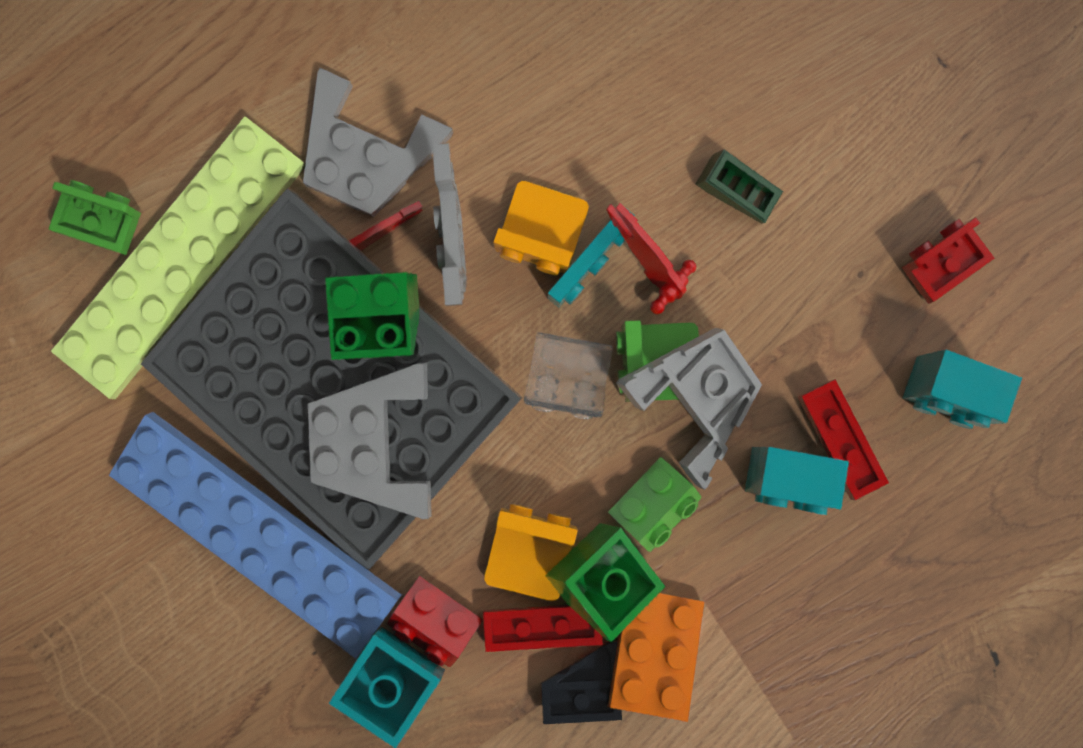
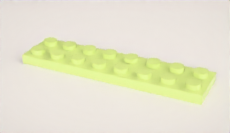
M244 117L51 352L109 399H116L142 368L141 363L284 191L292 185L305 169L304 162L247 117Z

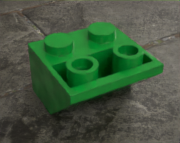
M402 272L325 278L331 360L414 355L420 316L417 274Z

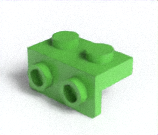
M70 180L69 186L54 181L52 189L61 193L48 230L127 255L141 215L139 211L128 206L130 199L108 191L105 197L93 194V187L75 180Z
M660 457L608 513L648 552H651L655 547L662 546L669 539L672 533L671 530L681 519H687L695 512L702 496L686 478Z

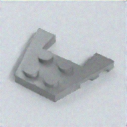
M319 68L303 184L374 218L407 184L406 181L420 166L423 167L432 158V145L445 144L452 137L453 130L451 127L421 114L405 149L337 119L353 86L350 81Z
M449 143L432 145L434 175L440 195V206H433L435 229L438 230L439 238H443L444 244L437 245L436 247L437 262L443 275L445 306L462 305V299H464V292L467 287L461 206L457 185L455 184L453 163L450 161Z
M713 328L620 378L616 382L635 408L643 411L669 385L704 433L701 440L679 462V465L693 483L704 490L712 480V477L708 475L716 460L722 461L728 450L725 443L734 426L740 427L762 386L726 331L719 328Z
M427 363L412 365L308 403L311 483L421 519H429L432 516L431 481H390L387 401L428 399Z

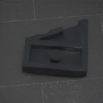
M616 641L605 644L541 682L543 725L622 720V710L608 707L617 650Z

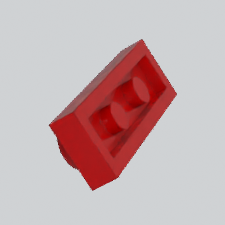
M836 379L798 397L828 457L849 461L845 490L850 500H857L889 484Z
M569 605L484 610L485 652L603 645L602 635Z

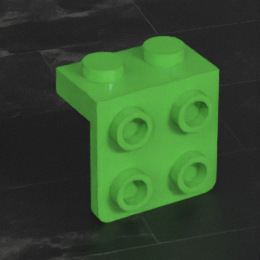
M641 320L625 321L621 326L622 331H616L617 355H623L624 370H618V380L699 336L697 325L694 323L641 325ZM668 385L654 401L679 399ZM618 386L619 394H620V393H624V392L621 390V388ZM625 395V402H631Z

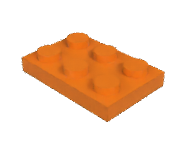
M659 593L619 634L608 707L688 722L704 601Z

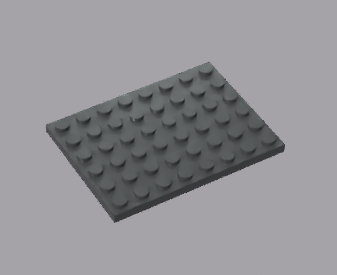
M287 188L143 360L141 365L352 559L367 570H370L416 517L311 483L308 403L412 365L427 363L428 399L387 401L390 481H431L432 500L523 397L420 304L414 355L331 360L325 278L385 273L300 196Z

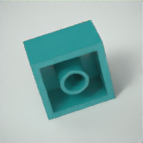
M945 349L917 356L902 399L913 402V409L934 416H936L937 412L951 416L949 422L967 429H973L974 425L989 428L990 424H1004L1008 422L1022 377Z
M752 447L745 492L756 494L755 502L787 508L788 500L794 501V509L827 515L828 507L840 510L842 508L849 461L773 447Z
M380 627L351 668L329 704L392 747L397 748L441 681L445 669L431 662L426 656L383 627Z

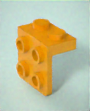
M520 181L516 186L503 228H498L493 242L495 251L500 252L499 256L514 263L520 264L524 260L536 264V269L547 274L558 275L559 272L565 274L570 267L589 209L588 203L583 199L540 185Z
M510 504L509 509L501 508L484 577L486 584L549 601L557 600L560 594L545 575L571 551L572 545L574 546L577 527L570 525L571 518L548 513V517L545 519L533 516L532 508L516 504Z

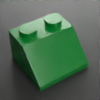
M599 523L545 575L566 603L609 642H612L665 588V585L620 527Z

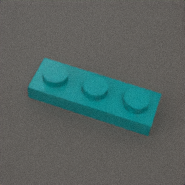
M611 220L548 292L547 299L558 308L565 301L571 305L585 288L580 283L589 273L596 276L609 260L605 254L614 244L619 248L624 244L625 239L618 228L614 227Z

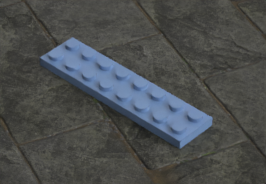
M154 412L143 417L109 474L111 478L354 658L358 657L401 597V594Z

